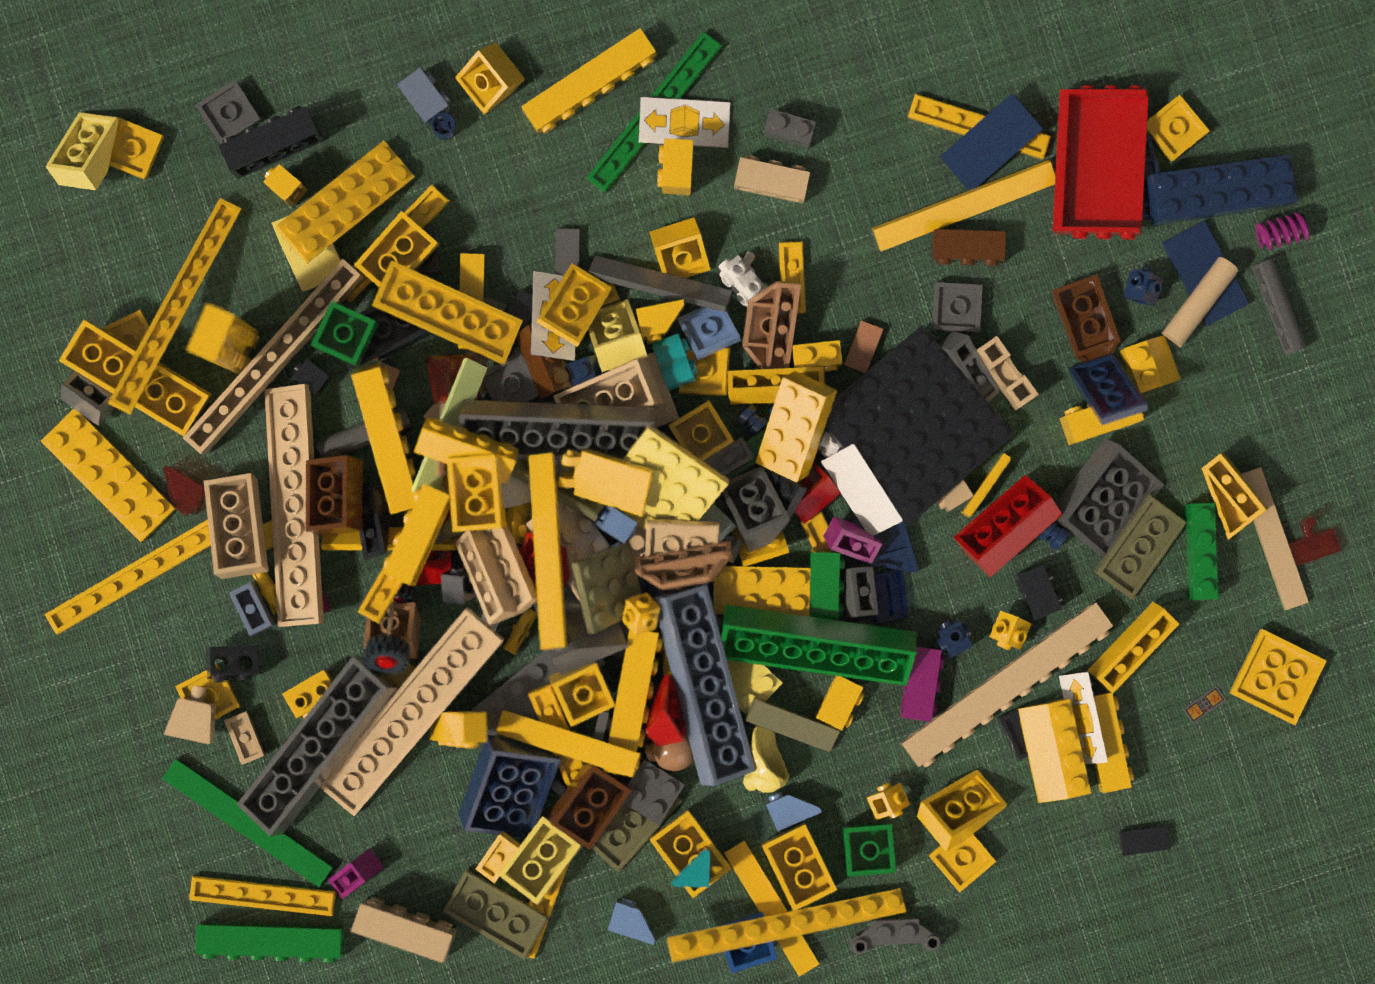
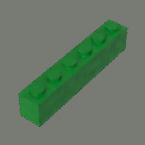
M200 922L196 925L195 954H202V958L215 959L217 955H226V959L232 960L241 959V956H250V960H265V956L274 957L275 961H288L289 957H298L300 962H311L313 958H322V962L333 963L343 956L344 927L215 922Z

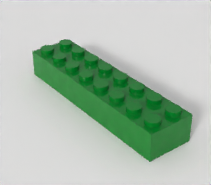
M725 605L719 633L726 660L904 686H907L916 655V632L733 605Z

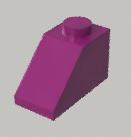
M835 516L823 535L831 550L872 564L882 546L881 541L856 524Z
M369 848L328 879V881L343 899L384 867Z

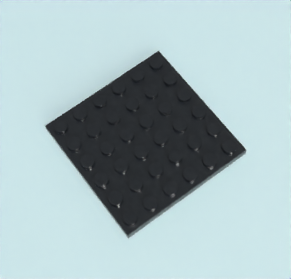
M923 325L834 399L824 428L842 450L852 444L855 445L906 526L911 525L1015 435Z

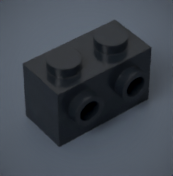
M1039 565L1014 576L1032 620H1037L1062 609L1060 604L1063 603L1059 591H1054L1051 582L1054 579L1049 568Z

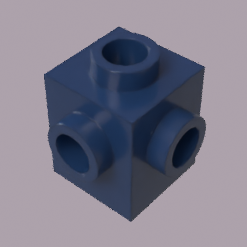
M1142 267L1141 271L1131 269L1123 297L1137 304L1156 306L1164 279L1155 275L1156 271Z
M951 619L939 626L941 631L936 633L938 638L935 641L940 650H945L948 658H952L973 647L969 639L971 633L965 623L961 624L960 621L953 623ZM951 634H954V635H955V637H956V640H955V641H953V640L951 639V637H950Z

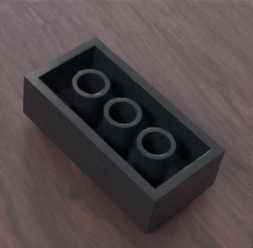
M301 106L294 107L288 111L289 114L281 118L280 116H274L266 121L267 124L261 127L257 125L249 127L244 131L245 134L238 137L233 135L225 138L223 144L218 145L229 171L237 179H240L323 142L324 139L317 123L306 106L303 108Z
M372 306L359 313L379 324L359 367L374 364L433 333ZM345 362L350 372H352L353 369L358 368L354 365Z

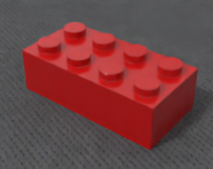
M1024 475L953 538L963 552L991 577L1056 521L1062 513L1053 499Z

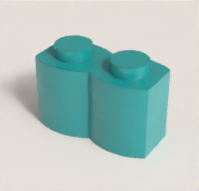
M678 333L652 343L665 384L669 390L697 381L695 374L698 373L695 361L689 360L687 352L691 350L686 338L682 339Z

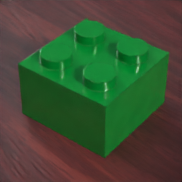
M331 301L311 345L359 368L379 324L366 316Z
M890 822L842 826L845 867L848 877L896 873L893 831Z

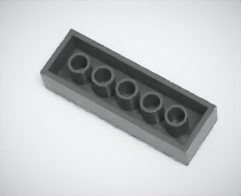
M549 649L542 652L470 711L486 713L488 735L506 737L496 734L503 710L534 720L538 719L528 692L549 684L548 676L558 672ZM603 658L595 661L598 668L607 663Z

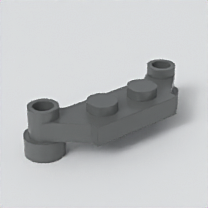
M919 918L870 920V926L861 934L854 935L850 939L849 946L852 952L857 955L866 953L871 946L921 943L926 950L934 951L940 947L941 938L935 931L928 930L919 923ZM930 939H936L934 945H928ZM862 942L864 946L862 949H857L856 944Z

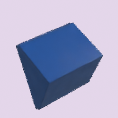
M760 912L720 926L762 918L764 914ZM773 942L725 951L731 974L778 959Z

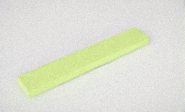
M464 358L440 420L446 424L460 427L459 414L463 401L475 400L487 367ZM427 456L424 457L411 489L412 492L416 493L419 487L422 488L423 484L439 490L444 476H437V460Z

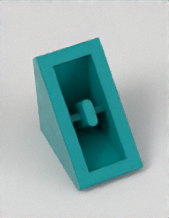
M706 847L671 880V883L675 887H709L710 850Z

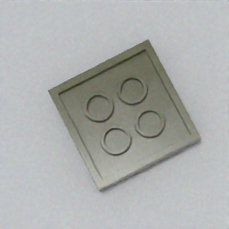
M626 540L625 543L621 541L572 563L588 633L595 634L621 621L627 599L642 594L629 540Z

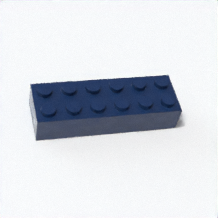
M1290 155L1157 173L1144 179L1152 226L1288 207L1298 202Z

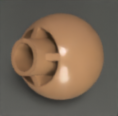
M686 727L684 742L659 747L655 745L653 740L651 743L645 744L648 761H657L658 765L663 769L680 771L689 767L694 762Z

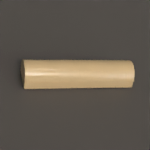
M1218 257L1161 334L1177 346L1182 347L1237 274L1238 268L1227 259Z

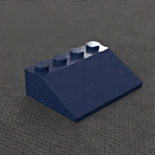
M487 734V742L483 743L458 813L464 831L496 835L504 831L509 836L527 838L538 823L561 761L560 757L509 737Z

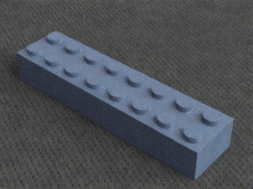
M693 585L652 598L660 607L658 624L700 784L715 786L754 772L755 768L707 585Z

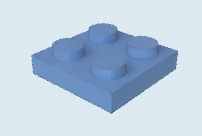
M701 307L677 318V322L697 360L741 341L727 311L721 312Z

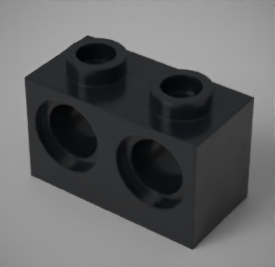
M462 559L459 563L451 566L450 569L441 574L443 602L465 604L477 596Z
M258 645L209 647L206 650L207 679H214L216 683L228 682V678H238L239 682L252 681V677H256L259 674ZM239 659L248 660L250 668L248 670L242 669L239 666ZM215 660H223L226 664V669L218 670L215 667Z

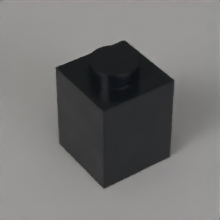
M308 359L305 362L300 361L293 370L295 374L292 377L300 384H309V391L317 397L333 379Z

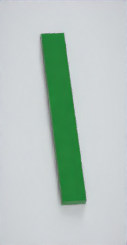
M703 31L650 98L681 99L719 52L722 45ZM640 111L586 177L589 182L604 194L645 144L639 142Z
M176 758L162 777L164 781L317 887L321 886L333 869L332 865L286 833L269 836L237 805L239 802L237 799Z

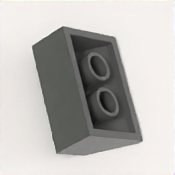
M763 466L730 479L728 485L721 492L723 502L749 552L771 544L790 520Z

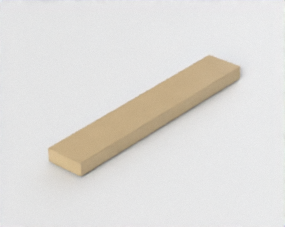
M1262 468L1242 473L1244 478L1269 507L1254 519L1253 522L1284 610L1309 603Z

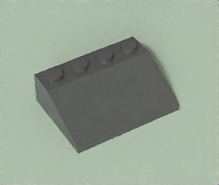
M1104 438L1055 503L1062 513L1056 521L1103 558L1148 494L1156 497L1164 484L1121 445Z
M566 584L563 594L567 647L549 649L552 660L561 675L628 648L619 622L595 634L587 632L581 602L569 585ZM537 600V601L534 603V607H535L536 613H537L538 618H539L538 600Z

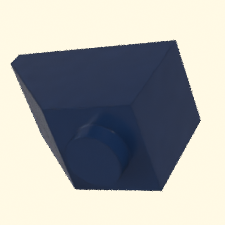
M597 355L588 356L566 364L573 386L609 372V370L602 372Z

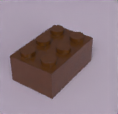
M347 455L306 460V532L323 536L362 531L363 460Z
M585 762L547 817L552 826L590 850L632 790L627 782L613 773L603 771L604 768Z

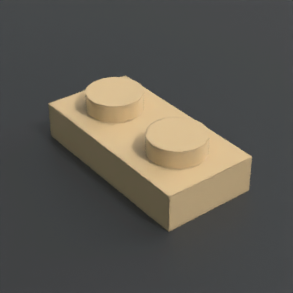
M248 711L224 720L242 765L265 756Z

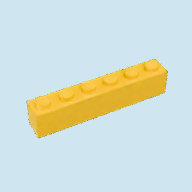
M639 28L522 105V110L538 134L542 131L544 134L548 133L556 127L555 123L562 118L564 121L571 118L576 113L574 110L583 105L585 108L596 100L594 97L600 93H609L615 88L614 84L621 79L624 82L634 76V71L641 66L643 69L650 66L655 61L656 51L641 28Z

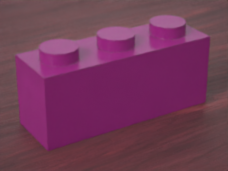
M916 647V655L908 683L903 688L899 717L931 722L932 717L936 716L937 703H934L935 693H939L941 686L938 672L943 669L944 656L941 655L942 650Z

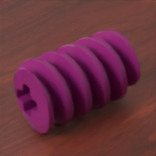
M1295 212L1292 216H1283V219L1277 217L1273 222L1267 220L1264 225L1261 222L1255 225V234L1259 247L1263 249V246L1266 245L1268 250L1271 251L1274 242L1278 248H1281L1282 240L1289 246L1291 245L1292 237L1296 243L1300 242V235L1306 241L1309 240V227L1304 214Z

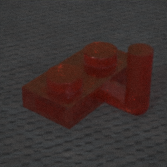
M1312 517L1303 518L1300 521L1305 538L1288 543L1296 566L1341 551L1334 529L1314 534L1312 526L1315 525V519Z

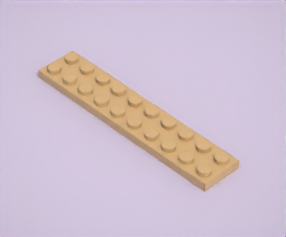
M309 384L264 389L278 627L324 623L319 535L305 531L306 460L314 459Z
M467 607L381 709L320 788L350 814L355 816L503 642L504 638Z

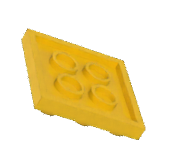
M1260 629L1229 693L1290 724L1296 725L1326 660L1266 630Z

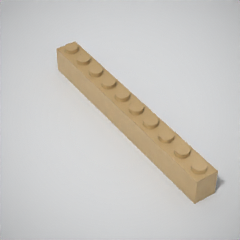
M342 259L187 432L183 439L200 454L207 455L264 389L267 388L318 331L331 301L341 305L365 277L347 261Z
M1091 603L900 743L918 767L922 765L924 767L929 766L936 760L934 756L939 752H948L956 746L954 742L960 737L966 739L975 732L973 728L979 723L985 725L994 718V712L999 709L1004 711L1014 703L1012 699L1020 695L1023 697L1033 690L1031 686L1038 680L1042 683L1052 676L1051 671L1056 667L1062 669L1072 661L1070 659L1071 656L1076 653L1081 655L1090 649L1089 643L1097 638L1100 641L1110 634L1109 629L1113 625L1098 604Z

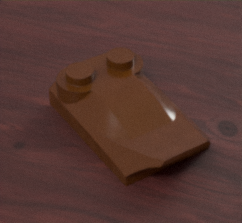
M1096 274L1051 290L1053 303L1057 307L1075 358L1084 363L1114 353L1116 346L1121 340L1098 275Z

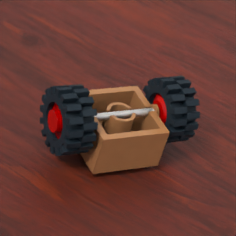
M403 583L380 624L369 618L366 619L364 664H366L367 669L371 668L373 673L378 671L379 675L386 673V676H391V673L398 675L399 671L403 673L407 669L409 659L418 657L421 618L414 602L415 586Z

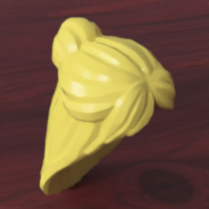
M757 725L753 730L750 745L755 771L745 775L743 784L749 791L758 789L761 792L771 793L782 788L787 783L789 773L778 750L774 731Z

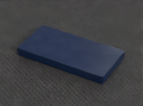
M1011 93L946 150L940 158L969 191L977 188L1043 128Z
M1205 220L1161 243L1189 296L1217 258H1224ZM1235 276L1202 319L1206 327L1249 304Z
M1113 353L1068 368L1069 375L1101 425L1148 410L1147 403Z

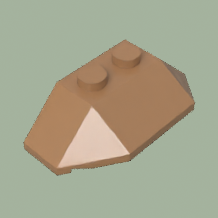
M776 281L748 299L742 346L760 369L789 368L801 283Z
M731 541L636 557L635 571L638 575L663 590H679L690 585L702 586L708 582H713L732 557Z

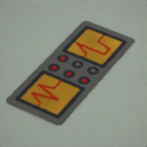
M1215 686L1185 707L1183 711L1192 724H1194L1225 702L1226 698L1219 688Z

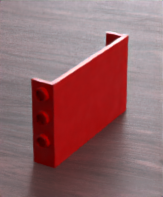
M1081 86V89H1060L1053 232L1056 235H1073L1074 239H1087V235H1097V239L1104 240L1111 239V236H1121L1123 240H1135V236H1142L1149 94L1142 86H1129L1128 89H1119L1118 86H1105L1104 89H1095L1094 86Z

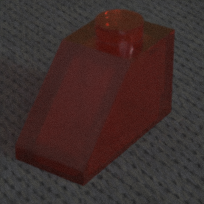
M165 465L163 471L171 502L177 505L175 509L186 516L189 513L196 515L206 499L204 486L173 467Z

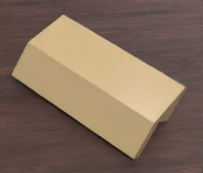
M507 522V527L466 531L455 541L488 624H495L523 613L538 600L536 590Z

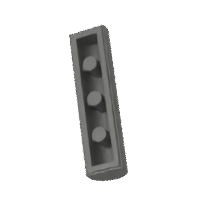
M1273 258L1253 266V273L1284 353L1288 355L1306 348V343Z
M405 406L395 409V413L400 412L403 422V430H400V432L403 433L413 429ZM365 422L316 441V446L321 458L349 455L371 446Z

